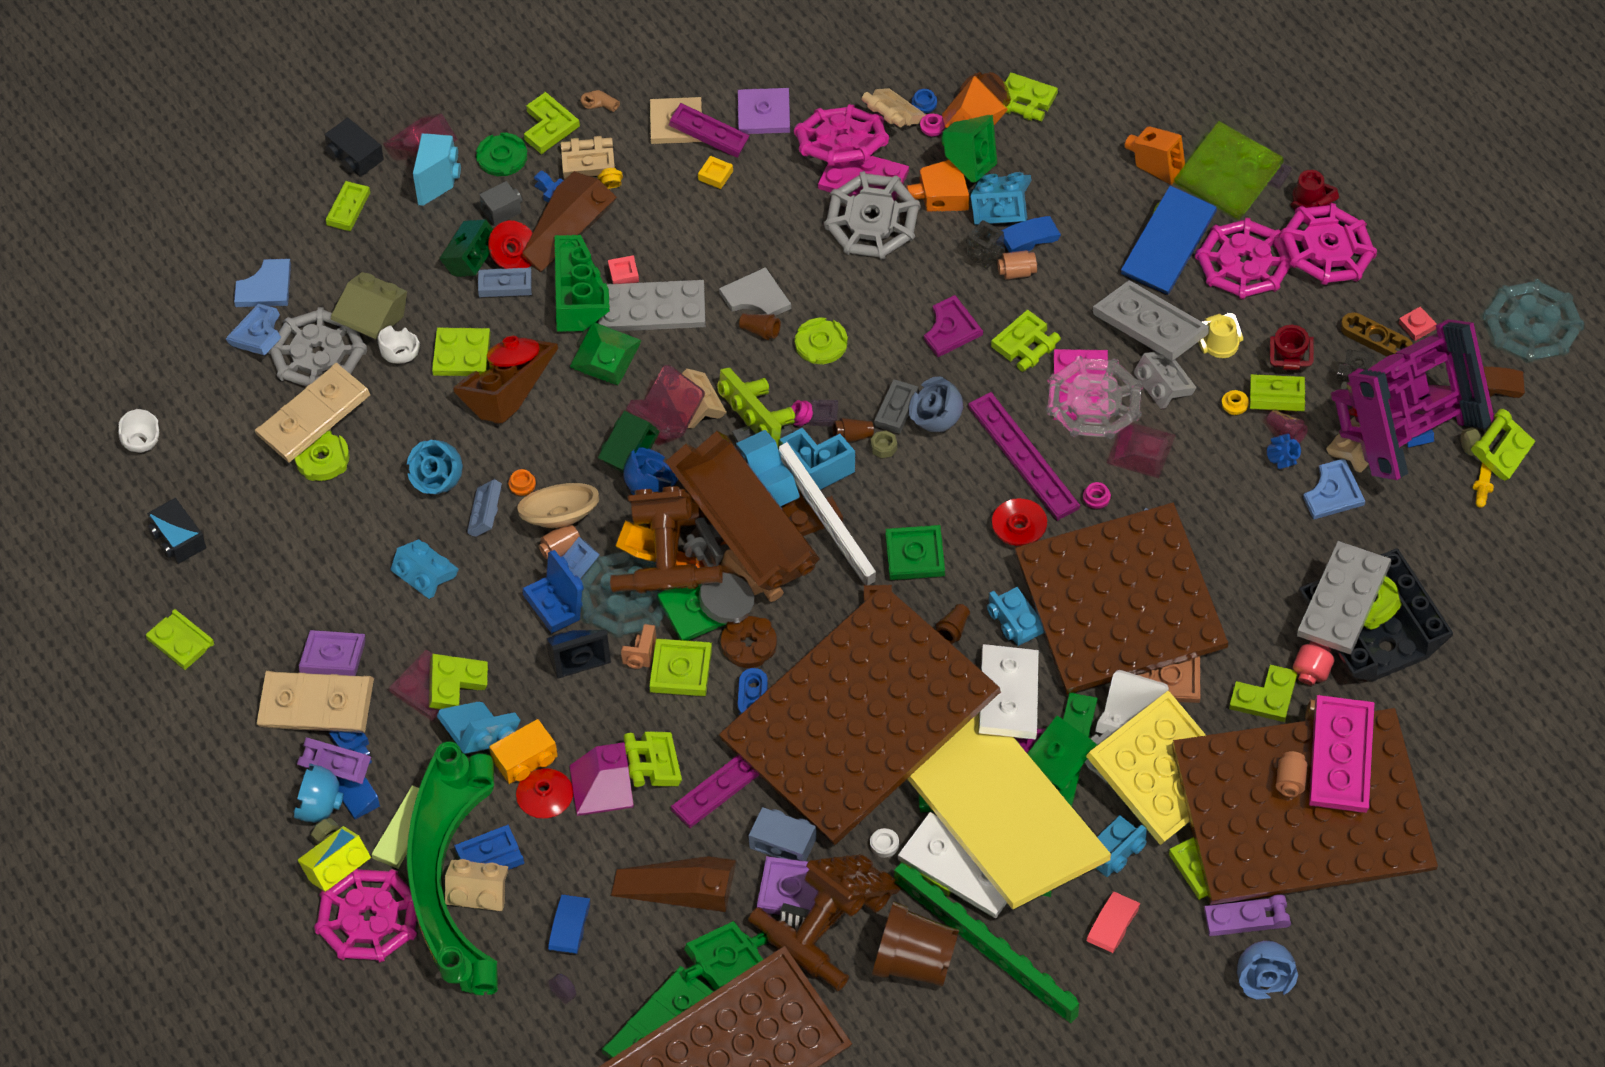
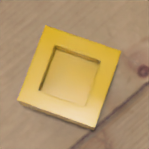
M710 156L699 171L698 180L722 189L733 172V165Z

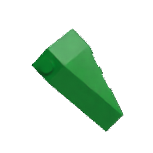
M555 235L557 332L584 331L610 312L609 288L600 277V271L598 267H595L591 254L581 235Z

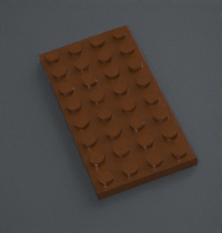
M784 946L599 1067H820L851 1047L852 1043Z

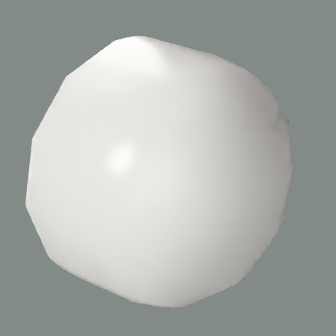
M387 326L378 335V346L381 355L388 362L396 364L412 361L418 355L420 342L417 336L409 332L407 328L395 331L392 326ZM405 349L403 352L396 354L398 350Z
M135 409L128 411L119 421L118 434L121 444L131 452L142 453L151 450L159 438L158 419L147 410ZM139 437L145 438L146 442L144 443Z

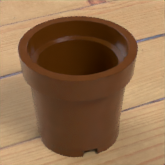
M893 901L872 975L884 978L892 975L943 987L959 929L908 911V906Z

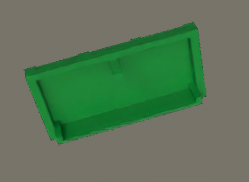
M679 966L664 985L630 1018L616 1036L602 1048V1053L609 1059L613 1058L714 991L696 977L686 981L682 976L684 968Z

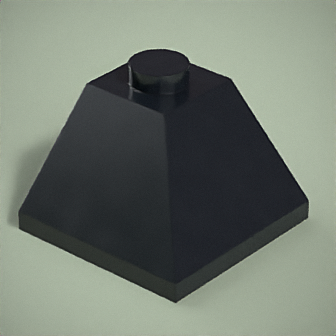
M572 630L566 633L560 632L546 638L548 654L557 679L611 663L606 630Z

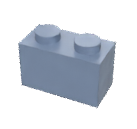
M762 807L749 834L750 849L772 857L806 861L816 841V826L805 819L797 820L786 816L779 810H769Z

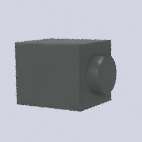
M507 181L480 194L481 208L494 226L521 213L520 203L523 202L519 191L516 188L512 189Z

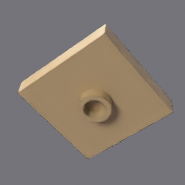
M701 97L650 99L651 144L702 142L668 126L680 103L702 113Z

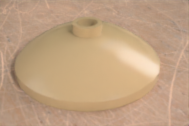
M582 483L549 486L524 497L517 506L518 514L526 522L541 527L559 528L580 521L596 507L599 502V493L595 487Z

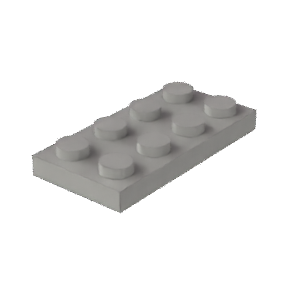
M704 280L607 284L609 288L610 312L599 319V324L616 331L706 327Z
M1130 280L1093 306V314L1172 361L1209 334L1208 325Z
M1338 541L1298 628L1297 636L1351 655L1389 570L1391 559Z

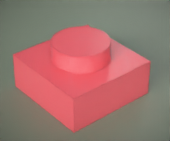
M634 255L608 260L613 284L639 282Z
M1421 306L1399 318L1398 323L1414 341L1434 331L1437 325Z

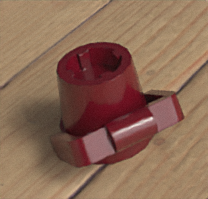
M1306 170L1299 175L1296 187L1292 193L1293 202L1290 205L1294 210L1300 206L1305 208L1327 206L1339 198V193L1336 187L1325 183L1324 177L1320 172Z
M1292 324L1285 325L1277 330L1275 338L1270 336L1271 366L1283 367V370H1300V367H1310L1313 364L1314 337H1309L1304 328ZM1274 345L1276 349L1277 360H1274ZM1309 345V361H1303Z

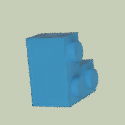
M803 428L779 439L780 446L786 442L790 445L820 490L855 472V450L841 434L819 445L812 440Z
M766 430L736 443L740 454L780 506L800 497L792 473L782 463L776 441Z

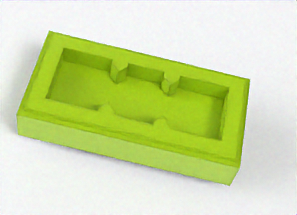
M345 181L326 218V224L351 231L371 193L370 187Z

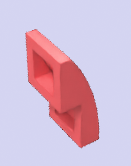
M1113 892L1096 919L1087 937V942L1113 953L1122 941L1128 925L1138 912L1140 903Z

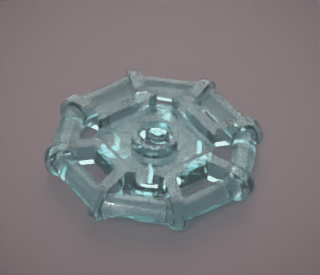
M1534 279L1533 282L1513 286H1501L1490 307L1483 312V319L1487 320L1494 337V345L1497 348L1502 347L1526 358L1527 362L1558 354L1565 356L1570 352V346L1578 333L1584 330L1585 322L1580 318L1573 302V295L1569 292L1564 293L1540 282V279ZM1533 292V295H1524L1521 297V299H1517L1516 297H1514L1517 295ZM1539 293L1557 302L1553 304L1539 297ZM1505 301H1507L1511 305L1508 312L1499 313ZM1564 307L1569 320H1562L1560 315L1561 308ZM1535 317L1540 323L1535 322L1532 325L1529 323L1530 319L1528 318ZM1499 322H1504L1508 326V333H1503ZM1561 329L1568 330L1563 339L1559 340L1556 337ZM1512 340H1518L1526 345H1529V347L1523 346ZM1539 343L1551 344L1550 346L1535 348Z
M626 551L603 557L599 555L581 579L584 587L581 601L585 622L588 624L591 622L616 634V637H623L625 634L641 631L644 624L655 625V629L660 627V621L666 614L661 604L659 603L653 613H650L648 610L651 603L658 600L657 594L663 591L654 590L640 594L633 590L630 597H625L624 594L619 595L623 591L613 593L610 586L611 575L634 574L637 569H642L635 566L636 562L648 568L656 567V562L635 557ZM629 561L627 567L611 570L608 567ZM602 571L604 575L601 578V583L598 586L591 585ZM590 594L598 595L601 605L596 608L593 607ZM605 612L608 614L611 613L615 615L616 618H618L619 620L615 622L607 617L602 616V614H604ZM639 616L644 617L643 619L625 623V620Z

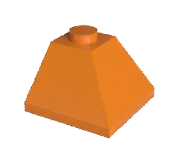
M973 76L942 113L945 127L948 128L954 122L993 115L995 125L1008 108L976 76Z

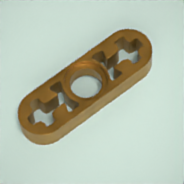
M1348 313L1342 319L1341 331L1346 337L1386 357L1396 354L1398 352L1396 348L1401 346L1406 348L1413 344L1409 338L1359 313ZM1354 323L1358 324V326H1354L1353 328L1349 327V325H1353ZM1380 334L1384 340L1375 342L1369 336Z

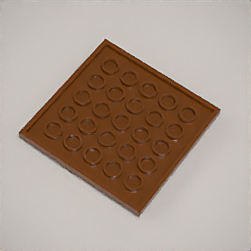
M1174 502L1015 548L1017 560L1066 694L1112 682L1113 674L1117 670L1136 675L1228 648L1226 635Z

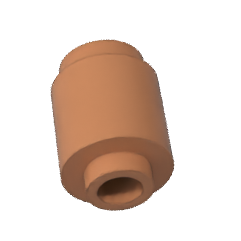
M1025 250L1002 253L1001 259L997 260L999 275H1004L1005 280L1030 277L1032 273H1037V262L1034 252L1028 253Z
M572 524L559 527L540 538L541 544L539 549L545 559H548V552L555 550L559 556H564L580 535Z
M1294 751L1285 752L1278 762L1276 789L1284 796L1295 797L1305 790L1308 764L1303 754Z

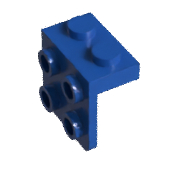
M555 550L548 552L547 577L524 587L523 596L551 633L580 620L582 591L584 590L583 583L577 575L574 576L570 571L566 559L563 556H559Z

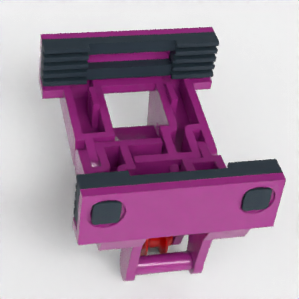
M1447 319L1436 325L1437 333L1396 352V354L1387 356L1368 370L1365 369L1363 371L1360 368L1348 375L1350 381L1347 383L1348 390L1340 389L1330 394L1331 399L1335 401L1341 425L1339 430L1340 436L1361 443L1364 460L1369 463L1372 476L1398 480L1409 474L1403 448L1400 447L1412 440V437H1416L1455 416L1458 425L1486 429L1495 420L1474 323ZM1445 362L1450 386L1429 385L1425 371ZM1350 415L1355 416V420L1360 423V427L1352 426Z

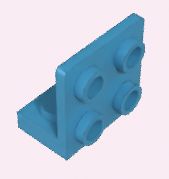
M1022 172L1011 173L1004 177H998L997 174L984 175L971 193L974 224L1026 221L1027 210L1024 193L1031 182V175H1023Z

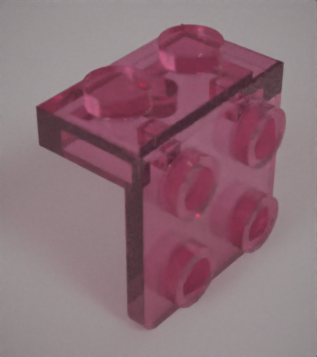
M665 365L646 399L631 400L626 409L635 416L650 422L660 430L659 438L667 440V438H681L705 396V391L672 366Z

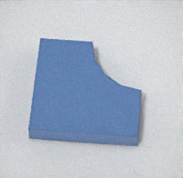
M266 259L255 275L245 280L236 281L235 307H255L257 304L288 306L291 271L290 259Z
M257 304L227 336L226 341L233 347L266 355L281 339L278 331L274 329L275 322L280 316L278 310L270 306Z
M1345 459L1319 465V483L1313 490L1305 493L1303 496L1313 520L1365 505V499Z

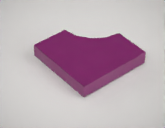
M956 295L933 305L936 322L933 328L924 335V340L935 355L940 357L982 336L983 330Z

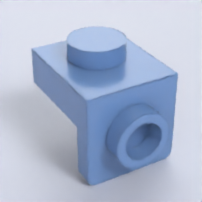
M578 537L563 557L566 559L573 575H577L581 579L600 554L585 540Z

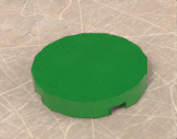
M507 132L500 133L497 136H487L480 142L476 150L477 163L480 168L487 174L497 177L517 173L524 167L527 161V148L524 141L517 135Z

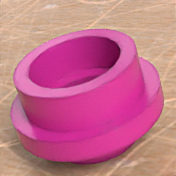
M939 114L925 115L920 121L922 132L928 136H938L946 128L943 118Z
M800 400L794 402L791 406L795 413L794 425L801 427L812 418V404L808 401Z
M1091 483L1084 490L1083 500L1091 508L1100 509L1107 506L1110 502V491L1102 483ZM1100 495L1101 498H1094L1092 496Z

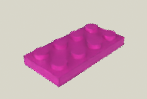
M1317 695L1314 711L1309 805L1367 813L1370 796L1374 702Z

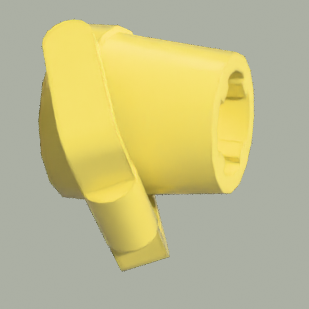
M1229 313L1205 318L1203 323L1209 326V334L1205 336V340L1203 338L1198 342L1204 354L1209 353L1217 358H1228L1234 355L1238 350L1239 342L1243 341V335L1236 316Z

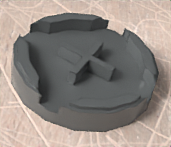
M723 572L722 583L702 584L698 593L702 611L709 618L719 623H739L748 617L754 605V594L751 587L742 578L730 573Z

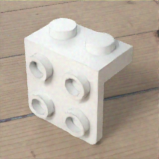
M1122 670L1115 671L1105 711L1097 722L1095 732L1104 734L1109 730L1113 734L1165 692L1169 691L1168 685Z

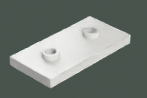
M983 644L981 671L1000 687L1001 693L979 712V733L1036 739L1039 650Z
M930 812L898 854V860L915 868L923 875L996 919L1007 902L938 816Z

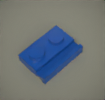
M509 825L454 845L459 860L466 859L477 863H496L508 866V870L524 864V858L520 853Z

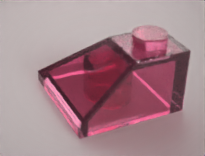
M440 113L422 116L383 144L387 148L418 152L422 133L453 136V142L458 139L443 114Z
M1124 420L1107 464L1160 478L1176 435Z

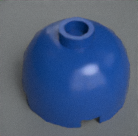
M643 447L638 448L636 453L634 450L630 453L624 466V480L632 495H635V490L652 489V492L660 493L663 492L662 488L676 485L679 479L670 467L663 462L665 456Z

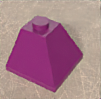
M624 742L597 746L570 765L577 816L634 807Z

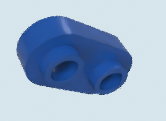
M747 669L739 678V715L768 690L767 675L760 669ZM751 683L758 684L756 688L750 687L749 685Z

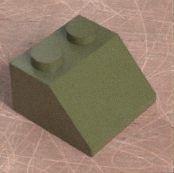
M361 272L348 282L331 315V320L377 339L381 330L387 326H394L403 318L407 291L393 283H387L375 278L372 274Z

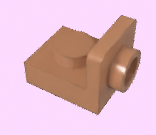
M644 624L642 635L638 634L636 637L635 647L622 646L623 664H627L634 669L651 667L657 639L655 625Z

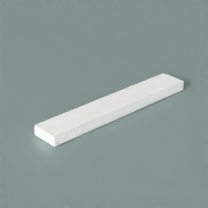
M786 442L779 446L778 451L782 463L792 473L797 487L863 584L870 585L874 583L876 571L790 445Z

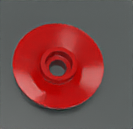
M504 221L498 224L490 233L488 241L489 251L493 260L503 269L529 268L531 264L522 254L533 232L526 225L518 221ZM507 245L512 247V253L507 249Z
M508 336L502 342L489 349L487 360L494 366H517L536 357L540 351L539 344L530 338Z
M1011 499L997 507L992 517V527L995 534L1003 542L1010 545L1023 546L1038 541L1044 535L1047 529V516L1044 510L1031 500ZM1016 525H1023L1024 527H1023V528H1017V527H1015V526H1016Z
M547 768L530 772L527 778L520 781L516 790V799L520 808L526 814L542 819L552 818L564 812L573 798V787L568 777L560 771ZM543 786H547L549 788L546 791L539 790Z

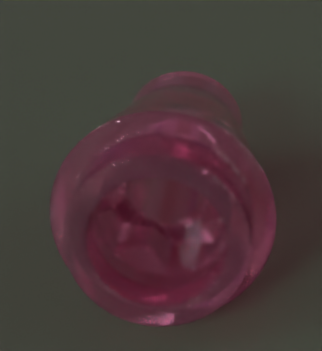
M1273 410L1267 417V423L1280 435L1290 434V440L1295 439L1300 443L1307 434L1308 428L1301 419L1281 413L1278 410Z

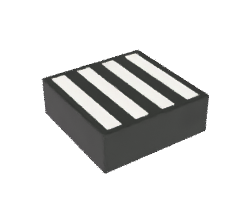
M783 903L780 910V920L785 921L798 931L810 910Z

